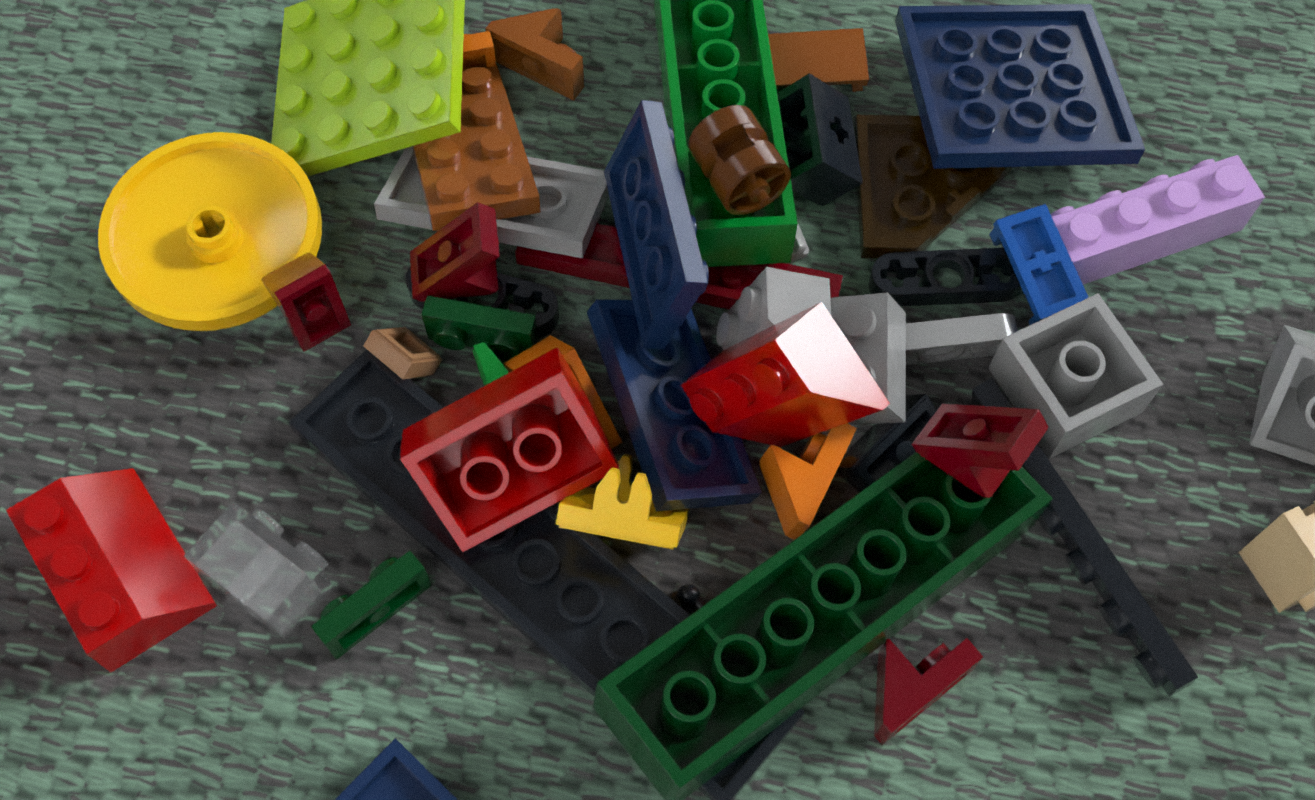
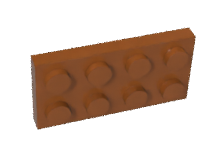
M498 66L471 67L462 71L461 132L412 146L433 231L440 230L477 202L494 208L496 219L541 213L540 196Z

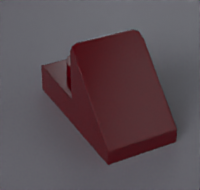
M477 202L410 251L413 299L424 302L427 296L453 299L491 295L498 291L496 259L500 256L494 208Z
M312 253L303 254L261 279L280 308L293 337L303 352L351 326L330 270Z
M941 404L913 441L912 446L919 455L978 495L990 498L1010 470L1019 471L1049 426L1039 409Z
M968 638L963 640L953 650H950L945 643L935 648L916 666L922 672V675L890 639L885 640L878 653L874 736L882 746L971 673L984 656Z

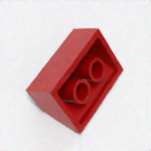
M822 302L723 350L680 385L690 399V404L695 414L706 422L712 432L778 447L882 411L890 404Z
M558 347L403 429L400 460L462 552L603 479L611 468L620 469L584 390Z
M134 468L62 477L6 509L8 516L85 653L110 673L218 606Z

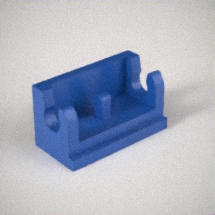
M1046 204L998 219L994 222V228L989 236L994 246L1002 243L1034 314L1028 321L1029 326L1089 298Z

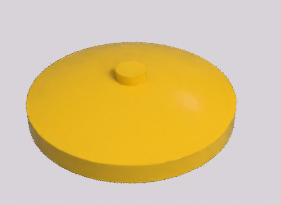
M228 132L203 133L184 137L157 148L140 159L120 178L106 200L101 214L98 229V248L101 262L111 282L126 302L136 311L159 324L189 331L220 330L250 322L278 306L261 279L303 254L312 253L317 257L322 236L321 211L307 175L298 163L280 148L262 139L244 134Z

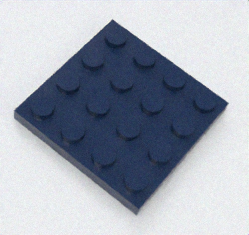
M1091 4L899 6L895 24L934 169L1139 163L1145 147Z

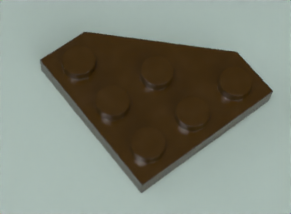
M857 114L854 134L863 182L862 185L857 187L861 258H879L891 252L925 250L1011 172L1012 167L934 169L920 116Z

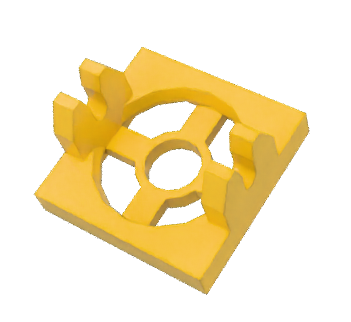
M624 454L618 461L620 469L611 468L596 489L586 487L569 497H565L559 503L556 525H559V528L672 550L674 547L677 548L686 527L689 509L656 512L646 474L638 472L633 483H631L632 455Z

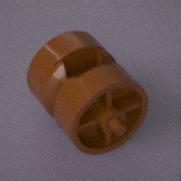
M731 105L713 112L696 126L689 138L688 148L703 174L710 179V184L725 209L731 214L745 215L764 208L773 202L789 183L791 177L789 167L773 143L768 141L766 132L753 112L746 106Z

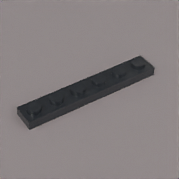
M993 378L972 389V405L1013 408ZM1037 444L1022 467L1053 498L1038 518L1039 523L1050 536L1058 532L1068 546L1070 552L1065 554V559L1070 569L1083 585L1090 582L1093 583L1105 601L1099 605V610L1112 631L1117 636L1126 633L1140 653L1133 657L1134 662L1148 684L1153 689L1162 685L1169 697L1188 687L1198 678L1197 674Z

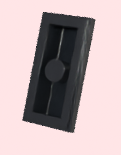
M926 394L906 395L905 422L874 424L844 454L836 472L859 493L916 452L912 443L935 414L937 408Z

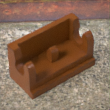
M863 28L768 34L777 89L790 86L808 73L828 85L851 84L852 92L863 91V86H867L869 73Z

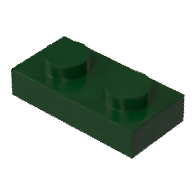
M433 296L426 297L421 314L429 340H433L443 348L462 350L465 346L473 347V345L485 342L497 358L510 360L539 342L536 315Z
M410 550L399 559L392 557L385 560L372 571L367 584L351 596L345 594L331 601L321 611L320 620L314 623L311 628L336 660L432 586L424 566Z

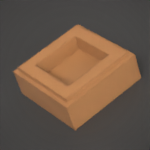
M406 327L372 330L363 345L402 379L433 375L442 361L439 354Z

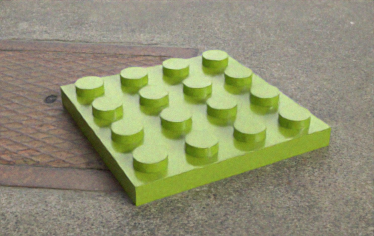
M306 0L284 8L271 144L291 156L308 177L460 133L465 0Z

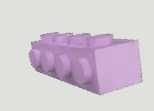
M1235 155L1217 162L1214 159H1207L1196 164L1187 172L1172 177L1159 175L1150 179L1139 188L1124 193L1119 190L1111 191L1099 197L1094 203L1076 209L1072 206H1066L1051 213V216L1084 285L1241 231L1265 196L1240 157Z

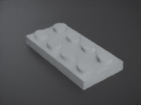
M411 146L404 149L374 203L377 220L433 230ZM527 157L540 196L541 213L496 219L499 243L583 258L609 196L604 170Z

